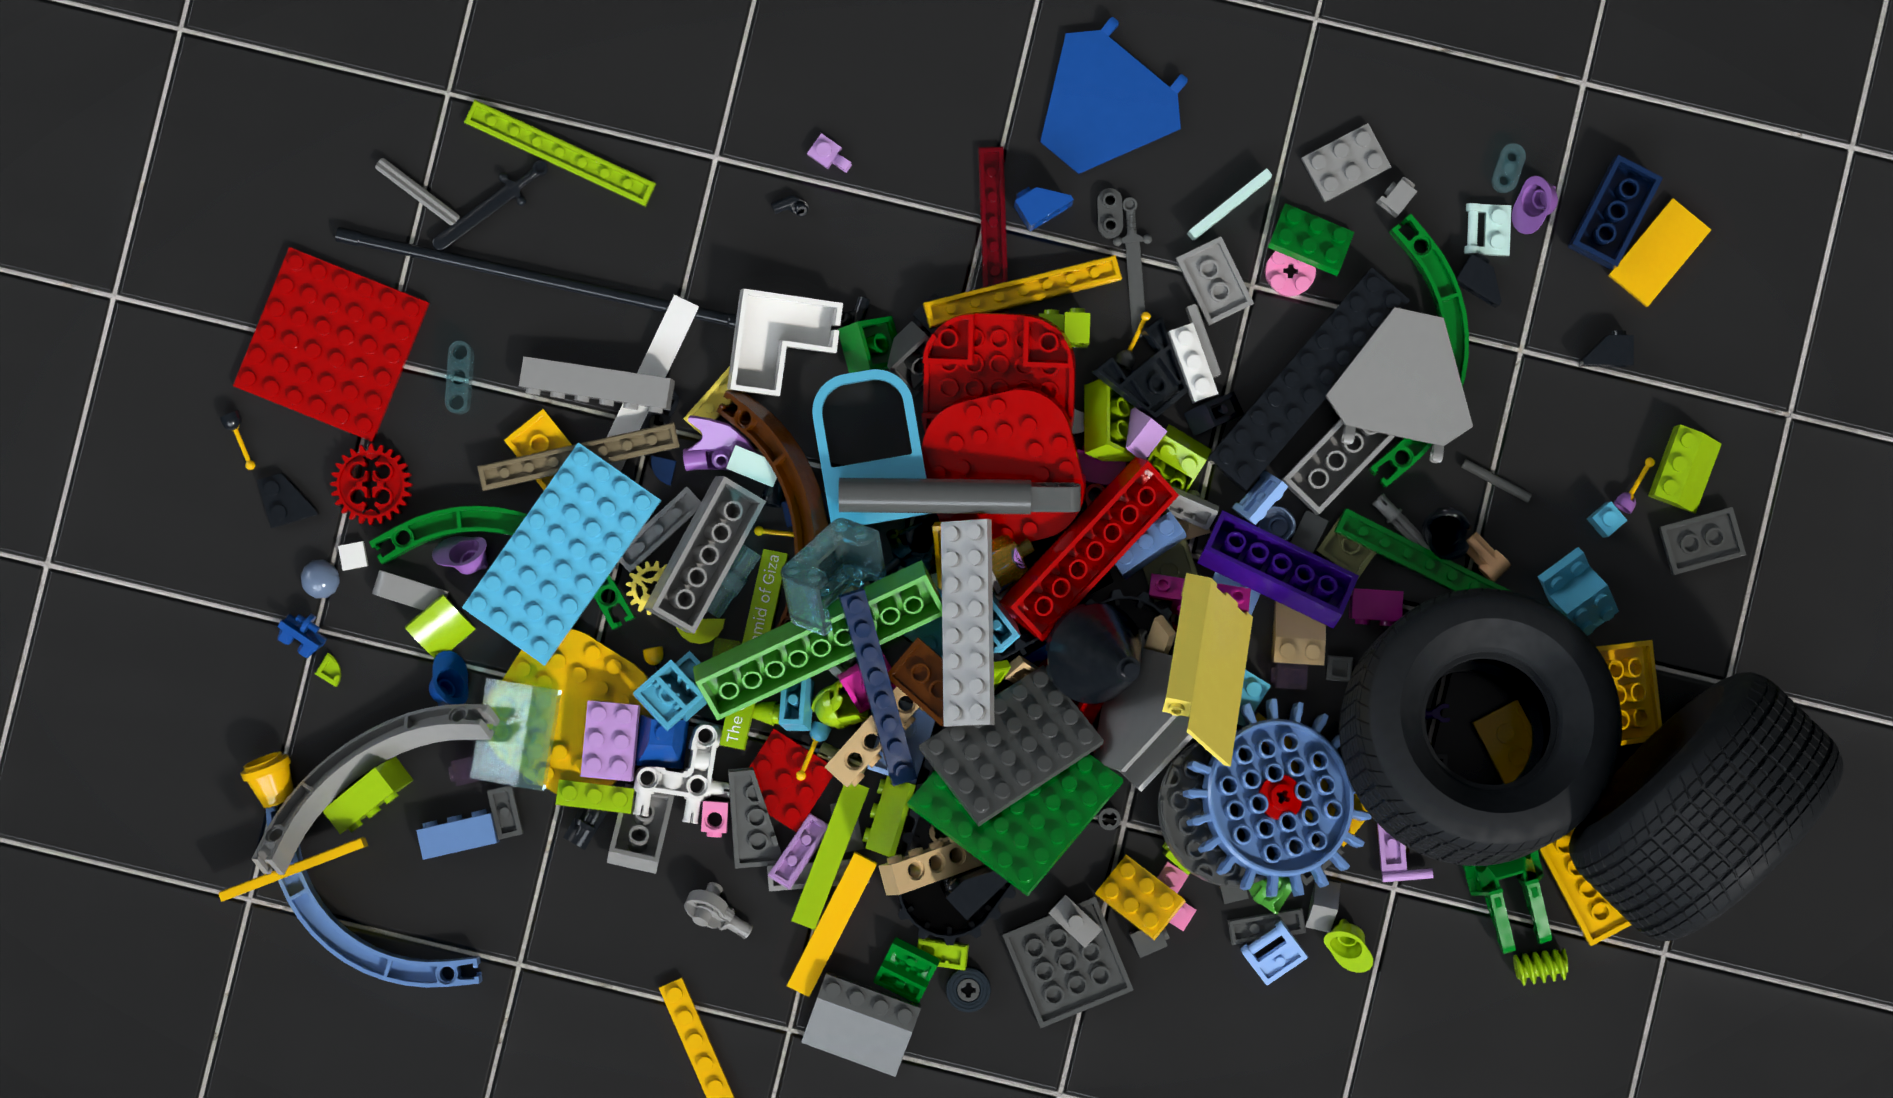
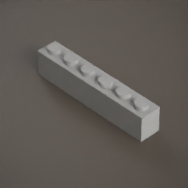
M524 356L519 387L526 389L525 393L540 395L541 391L550 392V397L565 399V395L575 396V401L589 403L591 398L599 400L600 405L614 406V402L624 403L623 408L638 410V406L648 407V412L659 414L663 413V409H671L675 381L671 378Z

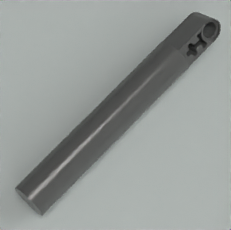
M839 478V512L1031 514V512H1078L1081 507V484L1071 482H1031V480Z

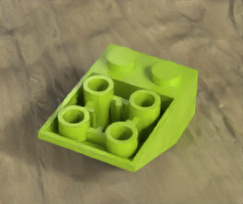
M1169 424L1165 429L1167 433L1151 452L1147 460L1172 488L1176 487L1187 492L1207 461L1212 449Z

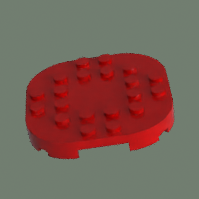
M965 313L943 323L929 338L922 362L924 363L923 412L921 414L925 432L932 420L941 411L956 402L1018 387L1038 389L1051 398L1056 399L1067 412L1072 424L1071 429L1073 428L1075 355L1067 336L1051 321L1030 314Z
M1018 387L956 402L941 411L932 420L925 432L922 456L927 479L1031 480V482L1081 484L1080 510L1086 496V479L1078 457L1070 418L1056 399L1051 398L1038 389ZM1080 511L1031 512V514L937 513L940 522L977 519L992 520V549H995L1001 541L1006 539L1010 546H1015L1025 539L1028 542L1054 536L1067 528Z

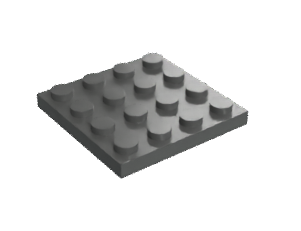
M1096 896L1076 904L1102 929L1086 948L1051 915L1002 934L1040 1029L1134 990Z

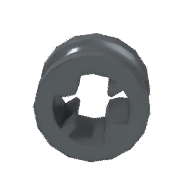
M1105 807L1100 811L1098 821L1105 830H1114L1119 826L1121 817L1115 808ZM1113 812L1116 815L1114 817L1116 822L1113 825L1111 823L1104 824L1102 820H1105V818L1102 816L1105 813L1110 815Z

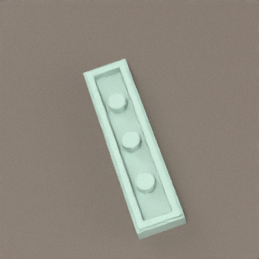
M1266 168L1191 228L1187 233L1191 240H1196L1272 178L1270 171Z

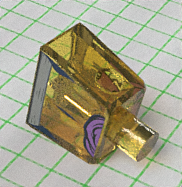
M1008 535L992 539L993 593L996 596L1000 595L1027 573L1028 568L1023 558L1035 551L1028 538L1018 544Z

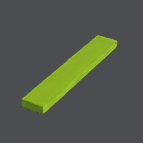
M851 784L849 787L843 785L791 921L815 930L869 791L868 787L861 784L856 786Z

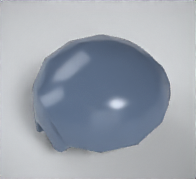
M1275 505L1271 506L1266 516L1258 521V527L1289 541L1295 533L1296 521L1293 514L1287 508Z
M322 559L309 562L304 566L300 575L303 589L314 598H328L336 592L340 583L337 569L328 561Z

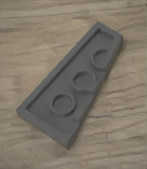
M754 768L728 769L735 869L773 866L782 855Z

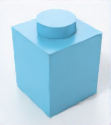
M1611 501L1605 502L1587 518L1602 538L1609 537L1627 521Z

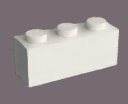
M1190 323L1169 331L1168 335L1185 379L1192 404L1216 396L1218 391L1194 324Z

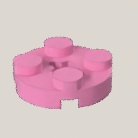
M1277 251L1272 254L1265 267V277L1268 284L1276 293L1286 297L1298 296L1305 292L1313 283L1316 275V267ZM1289 265H1293V268L1297 269V274H1293L1292 278H1288V274L1283 271Z

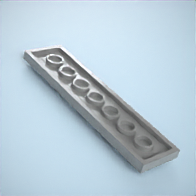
M977 519L941 522L943 724L945 727L995 725L992 520Z

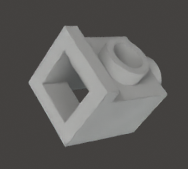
M1403 177L1398 184L1392 182L1384 192L1387 197L1381 196L1376 203L1396 218L1417 193L1414 189L1415 185L1406 177Z

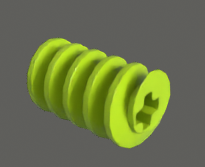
M1565 948L1562 949L1561 956L1557 949L1552 950L1551 957L1546 950L1542 951L1541 958L1537 952H1533L1531 960L1526 953L1522 954L1521 961L1517 955H1513L1515 974L1523 986H1526L1527 978H1530L1533 985L1536 984L1537 977L1539 976L1543 983H1546L1547 975H1550L1553 982H1556L1557 974H1560L1562 979L1566 980L1568 959Z

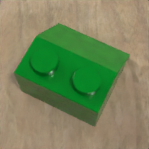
M892 316L858 321L837 329L839 330V338L849 373L872 369H889L887 365L893 338L897 335Z

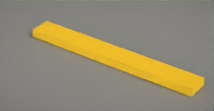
M1116 255L924 302L923 306L929 328L941 326L949 319L961 314L974 312L993 313L1121 281L1122 276Z

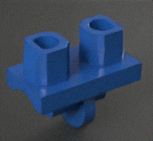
M312 613L307 618L300 614L295 618L289 614L277 626L280 628L277 639L287 645L291 644L294 638L300 641L301 645L297 651L305 658L310 657L327 641L326 637L318 633L320 627L314 624L316 616Z

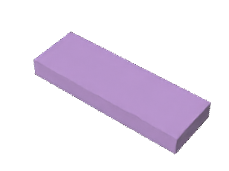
M809 813L769 872L768 877L790 890L820 846L828 824Z

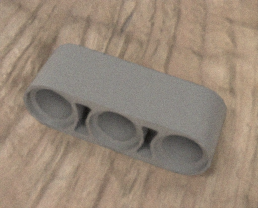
M379 570L372 594L424 610L442 594L447 597L448 591Z

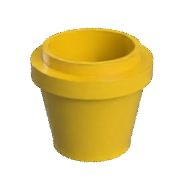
M281 751L264 755L243 766L244 770L240 773L243 781H247L263 808L283 803L294 790L289 767L291 760L288 754H282Z

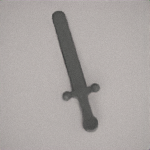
M1129 197L1123 201L1122 205L1126 214L1127 235L1123 238L1119 236L1113 238V244L1120 246L1125 243L1131 326L1132 333L1135 335L1142 320L1141 314L1145 312L1140 242L1149 244L1152 242V236L1145 234L1142 237L1137 234L1135 223L1137 201ZM1145 323V325H1144L1142 331L1147 328L1146 323Z

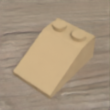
M1275 601L1271 662L1324 665L1326 625Z

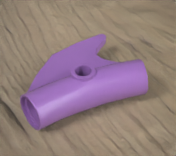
M692 415L688 417V422L702 432V438L693 446L683 450L686 471H731L726 469L735 445L757 454H762L730 424L711 418Z

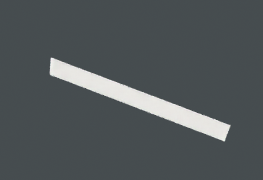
M674 295L637 372L638 374L666 378L699 306ZM622 404L607 437L640 430L648 414V407L638 406V410L623 408ZM626 460L609 464L621 472Z

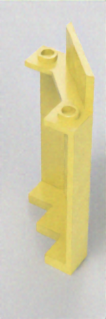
M1186 573L1181 594L1182 601L1167 693L1162 712L1175 716L1189 717L1187 733L1223 765L1231 767L1253 616L1248 612L1243 613L1238 608V602L1227 592L1222 593L1212 578Z

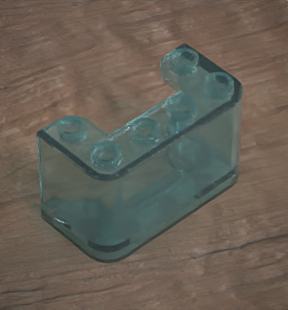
M845 518L835 519L782 567L781 576L789 617L793 624L826 636L833 629L832 623L829 620L830 613L826 608L839 597L838 595L845 592L851 585L863 588L865 586L864 582H876L887 576L878 530Z

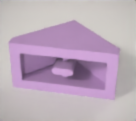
M1132 408L1130 411L1126 449L1136 457L1146 460L1167 431L1148 415L1136 408Z

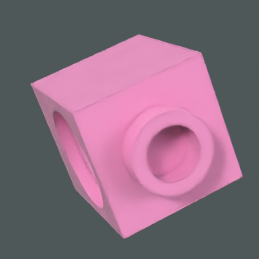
M703 801L701 832H707V837H722V833L728 832L730 802ZM717 812L721 815L722 823L719 826H713L709 823L708 817L710 813Z

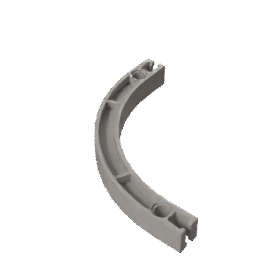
M489 704L441 705L403 714L365 731L329 755L298 784L270 822L252 857V861L263 874H271V867H273L278 875H284L297 848L314 821L356 779L384 761L420 746L449 740H491L494 732L486 724L498 726L500 719Z

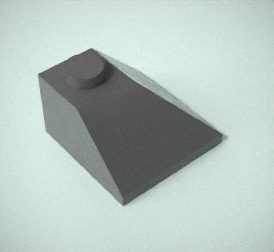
M911 321L893 338L887 367L893 374L903 380L909 388L911 395L915 397L924 388V363L922 362L929 337Z

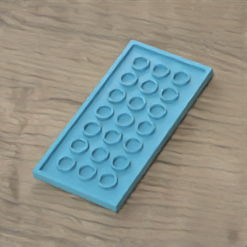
M578 442L462 608L546 666L662 500Z

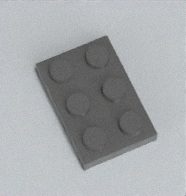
M1733 507L1658 527L1672 575L1746 555Z

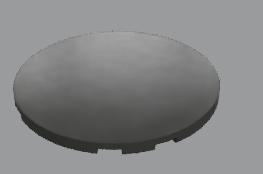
M1195 742L1185 748L1173 760L1162 780L1158 797V817L1161 831L1174 857L1190 873L1208 883L1226 887H1238L1241 884L1246 869L1234 863L1230 871L1219 875L1216 871L1220 863L1227 856L1217 845L1210 851L1200 853L1198 850L1203 842L1213 837L1207 823L1205 822L1199 826H1187L1186 821L1188 819L1204 814L1201 798L1190 799L1183 797V791L1192 788L1202 789L1204 775L1188 769L1187 763L1200 761L1208 765L1212 754L1205 750L1200 743ZM1262 744V752L1268 755L1269 747ZM1240 748L1239 757L1242 761H1246L1247 753L1244 749ZM1270 767L1268 774L1271 779L1275 780L1276 771L1273 767ZM1247 773L1246 782L1252 786L1254 778L1250 773ZM1224 779L1223 788L1225 791L1230 792L1231 783ZM1255 797L1253 799V807L1259 811L1261 803ZM1231 804L1230 813L1234 817L1238 815V808L1236 805ZM1284 816L1282 824L1285 828L1289 829L1290 820L1287 816ZM1261 822L1260 832L1266 835L1268 827L1265 823ZM1239 828L1237 837L1243 842L1245 833ZM1291 840L1289 848L1293 852L1296 843ZM1268 847L1267 856L1273 860L1275 852L1271 847ZM1256 874L1253 883L1264 880L1267 876Z

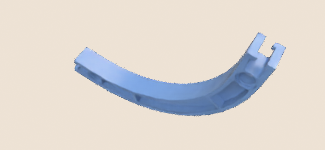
M278 806L266 808L267 828L276 811H278ZM300 845L290 864L303 860ZM306 870L278 880L287 902L307 931L334 956L365 974L396 984L426 988L479 984L483 981L482 972H477L475 977H462L460 968L461 965L472 963L473 968H478V965L481 963L480 956L443 960L416 959L388 952L361 939L345 927L323 903ZM446 966L454 970V977L451 980L446 979L442 974V970Z

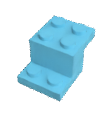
M1579 547L1538 576L1549 603L1573 621L1587 636L1619 612L1608 585L1590 567L1584 552Z
M690 651L676 663L672 660L668 661L633 692V696L666 731L671 729L682 718L687 722L707 704L694 679L693 666L701 662Z

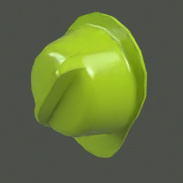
M1341 919L1339 924L1324 936V944L1343 968L1348 971L1362 973L1370 970L1373 966V957L1365 945V934L1360 927L1350 924L1346 919Z

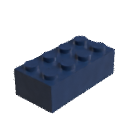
M1620 155L1614 157L1567 247L1610 270L1618 267L1663 177Z

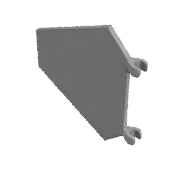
M1394 307L1326 394L1327 399L1345 425L1341 442L1347 445L1354 442L1355 430L1359 428L1433 444L1429 461L1439 463L1443 459L1444 446L1473 427L1444 318Z
M1144 629L1138 630L1142 641L1140 674L1120 695L1103 703L1097 732L1104 740V743L1095 749L1093 757L1103 765L1124 773L1177 717L1170 713L1162 712L1167 693L1172 655L1144 648L1148 638L1147 635L1146 639H1144L1147 633Z

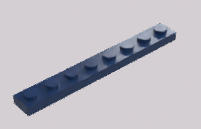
M859 588L838 595L891 784L896 786L917 779L865 590Z

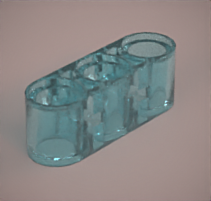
M464 341L453 342L448 350L445 406L450 412L457 415L465 414L471 405L474 350ZM466 347V357L457 359L455 356L457 348ZM462 371L465 373V381L457 385L453 379L454 375ZM457 396H461L464 400V404L460 409L452 407V400Z

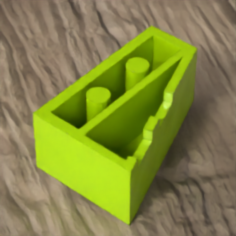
M395 756L372 769L323 810V813L339 834L347 830L352 833L363 825L362 819L366 816L370 819L381 810L379 806L384 802L388 804L399 796L397 792L411 783L413 778Z

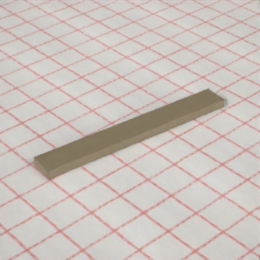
M674 422L580 443L607 463L680 448ZM577 444L477 466L482 490L487 491L554 476Z

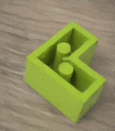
M1070 308V311L1065 312L1064 315L1059 314V310H1044V314H1039L1040 317L1057 325L1067 336L1072 347H1088L1090 313H1085L1084 308Z

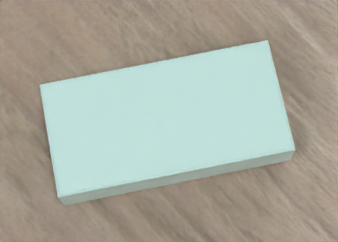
M735 445L726 469L773 487L777 477L766 458Z

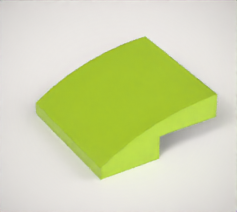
M444 594L439 596L405 625V629L433 658L442 651H451L476 629Z

